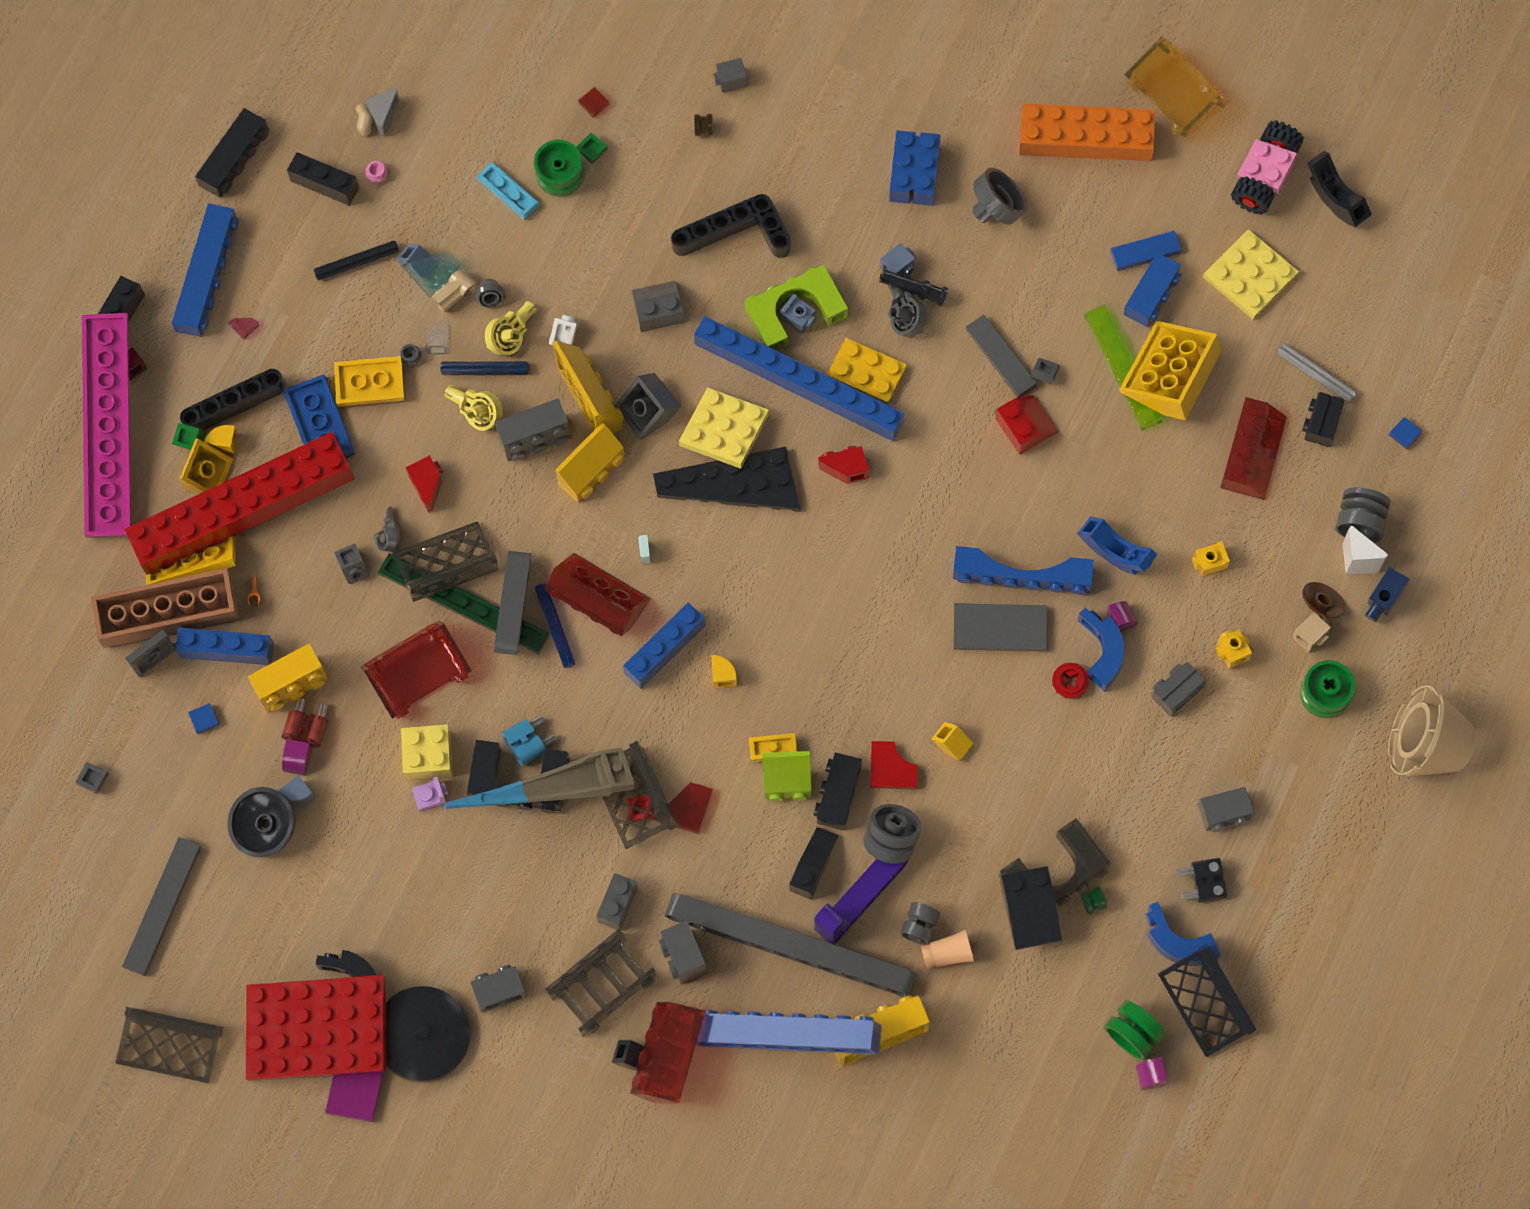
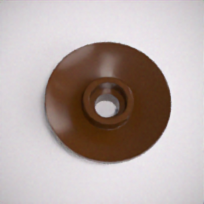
M1310 582L1304 586L1302 596L1312 611L1329 619H1335L1342 615L1344 603L1336 591L1319 582Z

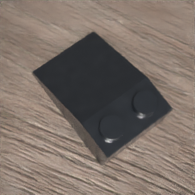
M1048 866L1001 875L1000 885L1015 951L1061 942V930Z

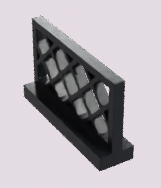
M1205 944L1198 948L1199 950L1157 974L1205 1057H1208L1257 1029L1211 949ZM1197 957L1202 964L1200 975L1187 971L1189 962ZM1184 965L1183 970L1178 969L1179 967ZM1204 970L1207 972L1209 977L1203 976ZM1172 971L1182 973L1179 987L1169 984L1165 975ZM1185 975L1198 978L1195 991L1182 988ZM1202 979L1212 981L1214 985L1212 995L1199 992ZM1172 988L1178 990L1176 995L1174 994ZM1181 991L1194 994L1191 1007L1180 1004L1179 997ZM1216 991H1218L1221 998L1215 996ZM1198 995L1210 998L1207 1012L1194 1008ZM1214 1000L1224 1002L1226 1005L1224 1016L1211 1013ZM1184 1009L1189 1010L1188 1016L1185 1013ZM1228 1011L1230 1012L1233 1019L1227 1017ZM1193 1012L1206 1015L1203 1028L1192 1025L1191 1018ZM1209 1016L1223 1019L1219 1032L1206 1029ZM1226 1020L1236 1023L1240 1031L1232 1036L1223 1034ZM1196 1030L1202 1031L1200 1037ZM1205 1032L1218 1036L1216 1045L1209 1049H1206L1203 1044Z

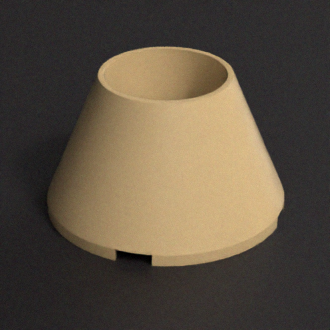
M1429 685L1417 688L1411 693V696L1414 697L1408 705L1403 703L1391 729L1388 756L1392 757L1393 765H1390L1392 771L1406 777L1452 773L1462 770L1469 762L1475 749L1477 738L1475 726L1437 688Z

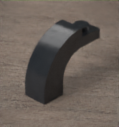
M1323 151L1307 163L1312 177L1309 179L1315 191L1339 219L1350 226L1357 227L1372 215L1365 197L1354 193L1342 181L1329 152Z
M342 950L341 959L338 958V955L325 953L324 956L317 955L315 965L320 970L344 973L351 977L377 975L365 959L353 952Z

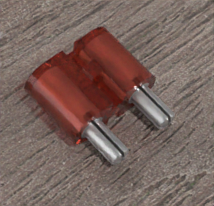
M300 698L297 701L295 710L289 711L281 737L284 740L290 739L309 743L311 747L319 748L328 724V720L325 718L328 706L320 704L318 714H311L309 716L303 712L306 701Z

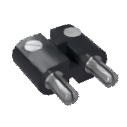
M1220 858L1191 862V867L1176 870V873H1179L1177 874L1178 877L1193 875L1195 882L1194 891L1181 893L1180 896H1185L1181 897L1182 901L1197 898L1198 903L1227 898Z

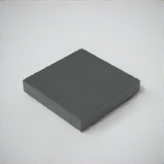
M162 629L128 655L126 660L137 676L141 677L173 653L175 647Z

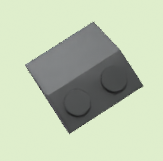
M675 281L631 290L641 332L684 323L683 309Z
M655 373L638 376L614 405L615 408L620 409L624 419L640 439L645 438L667 423L681 407Z

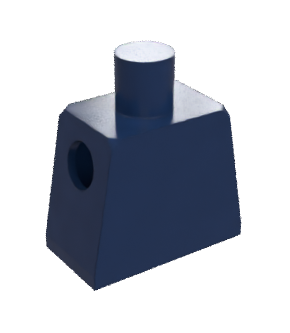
M1389 566L1369 597L1367 604L1370 607L1365 613V617L1376 623L1382 613L1387 616L1407 587L1409 578ZM1381 596L1386 597L1388 600H1387V601H1381V600H1380V597H1381Z

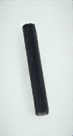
M393 240L314 269L315 277L320 281L398 253L399 247L397 242Z

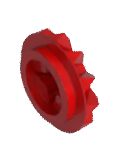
M1064 663L1054 671L1052 686L1056 694H1060L1064 699H1075L1083 695L1087 690L1089 676L1081 665ZM1065 676H1068L1070 679L1076 677L1074 682L1076 687L1071 684L1064 687L1066 683Z

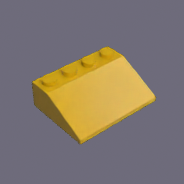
M1156 321L1119 389L1120 393L1165 416L1186 421L1222 352L1218 335Z
M557 340L552 342L557 368L593 431L602 422L613 434L622 430L623 414L619 408L615 409L612 405L613 397L608 389L604 391L601 385L603 380L598 371L593 372L591 368L593 363L587 353L583 354L580 347Z

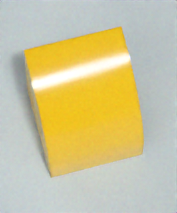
M233 425L219 426L207 435L204 442L224 454L234 455L238 432Z
M711 655L714 688L737 687L736 672L733 665L721 656Z
M944 722L931 738L942 751L958 761L963 758L974 744L958 726Z

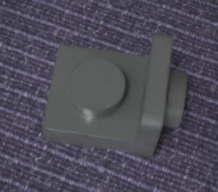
M355 543L334 552L348 584L369 576Z

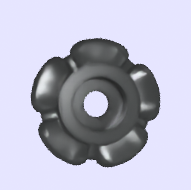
M407 344L400 350V356L404 364L407 363V365L413 366L421 359L422 354L419 348L413 344Z

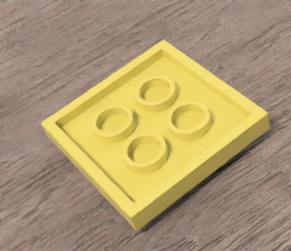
M1248 229L1204 273L1203 278L1254 320L1298 275L1299 271Z
M707 387L679 440V446L741 469L769 416V410Z

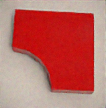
M871 741L870 788L917 789L918 765L908 763L902 759L896 751L895 742Z

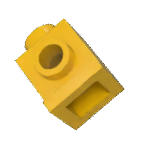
M1222 541L1195 550L1194 557H1192L1195 570H1199L1201 577L1227 569L1230 562ZM1213 555L1214 559L1209 560L1207 556Z

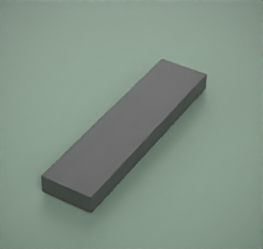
M985 315L966 326L965 330L1016 397H1020L1036 387L1034 379Z

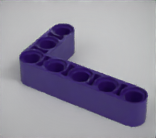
M876 859L833 907L828 903L822 907L814 918V930L830 944H836L903 870L909 860L904 863L892 864Z

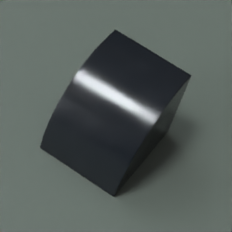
M618 1040L611 1063L647 1073L654 1050L632 1040Z

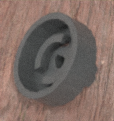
M988 168L974 181L973 189L979 202L972 207V213L981 223H986L993 217L1003 224L1010 225L1026 213L1027 201L1018 185L1001 170Z

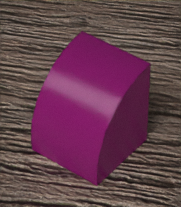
M1127 601L1117 602L1108 606L1107 616L1116 623L1120 632L1138 624Z
M286 739L282 758V770L306 776L312 754L310 744Z
M1161 1057L1141 1062L1135 1067L1141 1090L1165 1085L1167 1078Z

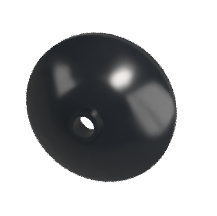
M268 787L252 788L241 794L233 803L228 815V833L233 844L244 854L258 858L272 856L281 851L293 835L295 828L293 807L285 795L275 789ZM267 820L270 821V826L268 828L265 827V822Z

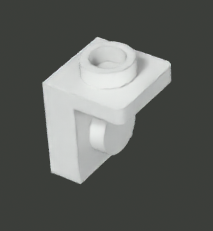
M562 314V318H555L549 344L553 345L552 342L557 340L573 345L580 322H576L575 317Z

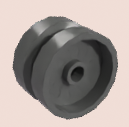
M895 804L880 805L871 814L869 826L863 838L864 847L869 854L880 861L892 864L904 863L911 858L914 852L916 841L921 832V821L916 814L903 806Z

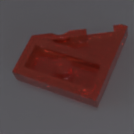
M690 782L656 816V822L699 834L713 789Z

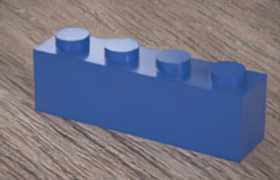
M688 602L623 665L624 674L640 689L644 687L706 626L705 617Z
M178 628L175 650L180 658L269 665L272 662L274 643L270 635Z

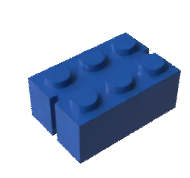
M896 130L889 202L909 204L910 190H914L913 204L933 206L940 134L920 132V136H916V132Z

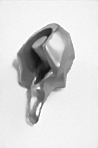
M391 506L386 510L383 530L374 535L378 549L385 552L396 551L401 545L400 528L391 516Z

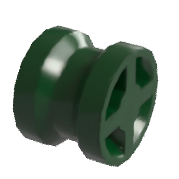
M1099 886L1095 887L1092 892L1081 893V899L1088 915L1094 914L1095 910L1107 909L1105 897Z

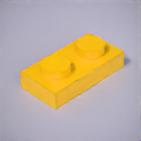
M795 733L749 737L751 762L763 761L762 753L797 752Z

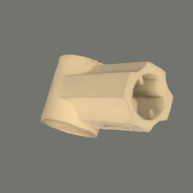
M459 269L451 275L448 283L432 295L431 298L436 306L445 312L461 298L470 297L477 290L478 284L463 269Z

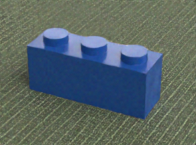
M1157 252L1125 305L1123 315L1146 327L1150 321L1155 322L1160 313V309H1158L1160 304L1167 302L1171 294L1169 289L1172 285L1176 286L1182 276L1179 273L1181 264Z

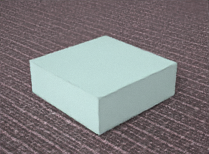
M640 535L638 539L641 563L643 565L651 564L648 536Z

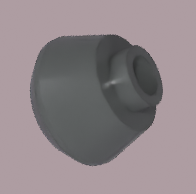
M494 279L481 281L475 292L476 302L487 308L496 307L505 299L503 287Z

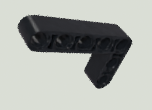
M758 194L675 230L671 235V244L675 254L684 256L758 224L772 254L777 258H784L790 253L791 239L771 198L766 194ZM764 205L767 208L764 210H759L757 207ZM739 214L747 215V217L742 219L738 218L737 216ZM719 223H726V224H727L725 227H718V226H717V224H719ZM768 224L776 225V227L774 228H768L766 226ZM700 231L706 232L704 236L697 235ZM679 240L686 241V243L682 245H679L676 242ZM778 242H784L786 244L782 247L776 246Z

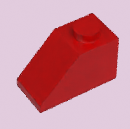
M429 455L405 467L427 512L432 511L442 484L440 474L443 473L438 461L433 462Z

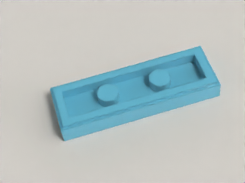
M493 162L477 175L479 182L523 220L540 206L535 198Z

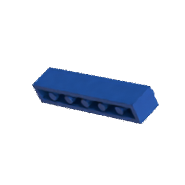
M210 203L207 205L172 320L175 332L202 337L203 330H206L208 327V313L214 307V293L220 287V273L226 267V253L232 247L233 230H237L239 218L236 216L234 208Z

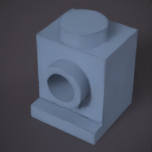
M795 294L790 297L780 310L781 320L801 333L807 328L810 329L817 319L816 310L798 299Z

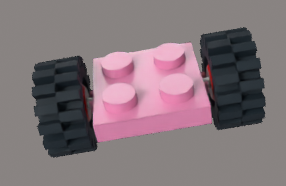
M1270 121L1260 140H1255L1237 174L1238 181L1231 193V199L1235 201L1236 205H1241L1240 208H1246L1248 212L1253 211L1254 214L1259 213L1261 215L1267 212L1274 199V193L1279 194L1297 159V153L1304 142L1301 132H1297L1298 129L1291 128L1292 125H1285V122L1282 121L1280 123L1278 121Z

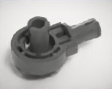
M888 285L893 296L888 313L893 330L905 337H914L917 334H922L927 319V311L921 301L915 300L913 293Z

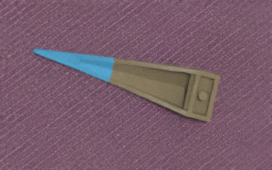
M621 747L600 750L534 777L473 796L446 802L444 809L611 796V793L634 790L635 783L623 748Z

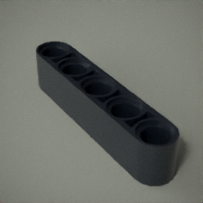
M268 369L185 408L180 414V421L182 424L206 430L283 393L286 385L282 374L277 369ZM274 379L279 380L275 385L269 384ZM252 389H258L257 393L253 395L248 394ZM231 399H238L236 403L228 404ZM217 408L215 413L208 414L210 409ZM197 418L194 423H187L189 419Z

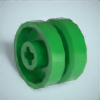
M558 139L548 141L539 147L534 156L533 164L537 182L541 189L552 196L559 197L570 195L578 190L583 182L584 168L582 157L577 147L566 140Z
M1325 660L1317 662L1308 670L1302 682L1300 690L1302 704L1311 714L1317 717L1332 718L1340 715L1346 710L1355 693L1356 683L1353 674L1345 665L1338 661Z
M1125 1000L1117 1010L1119 1017L1112 1016L1104 1025V1029L1122 1049L1136 1059L1144 1061L1152 1052L1150 1044L1158 1045L1166 1033L1161 1025L1144 1009L1131 1001Z

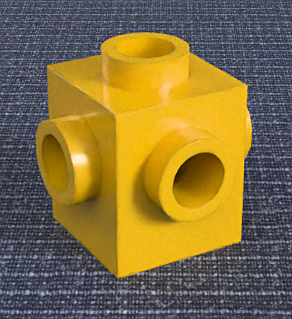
M1239 629L1234 632L1228 630L1219 636L1215 651L1219 659L1225 661L1228 669L1250 660L1252 655L1249 648L1251 647L1250 641L1245 634L1242 635Z

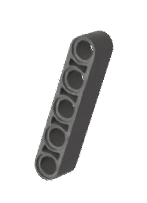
M508 551L494 653L518 655L531 553Z

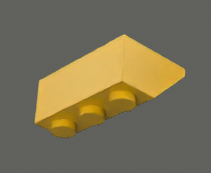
M603 422L555 469L558 485L578 503L583 498H588L593 492V487L598 482L602 483L609 475L608 472L613 467H618L625 458L624 447Z

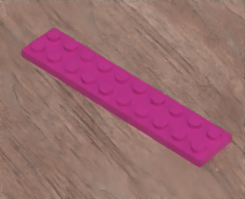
M128 314L82 315L84 536L86 538L127 536L125 528L131 526Z

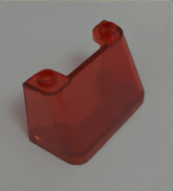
M440 620L421 629L360 667L392 719L394 717L397 719L404 717L409 713L408 708L411 707L412 703L449 681H456L457 683L464 681L469 677L468 673L472 671L447 627Z

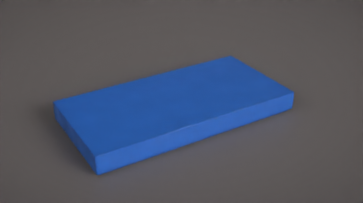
M325 374L283 390L303 445L333 432L344 457L348 458L356 455Z

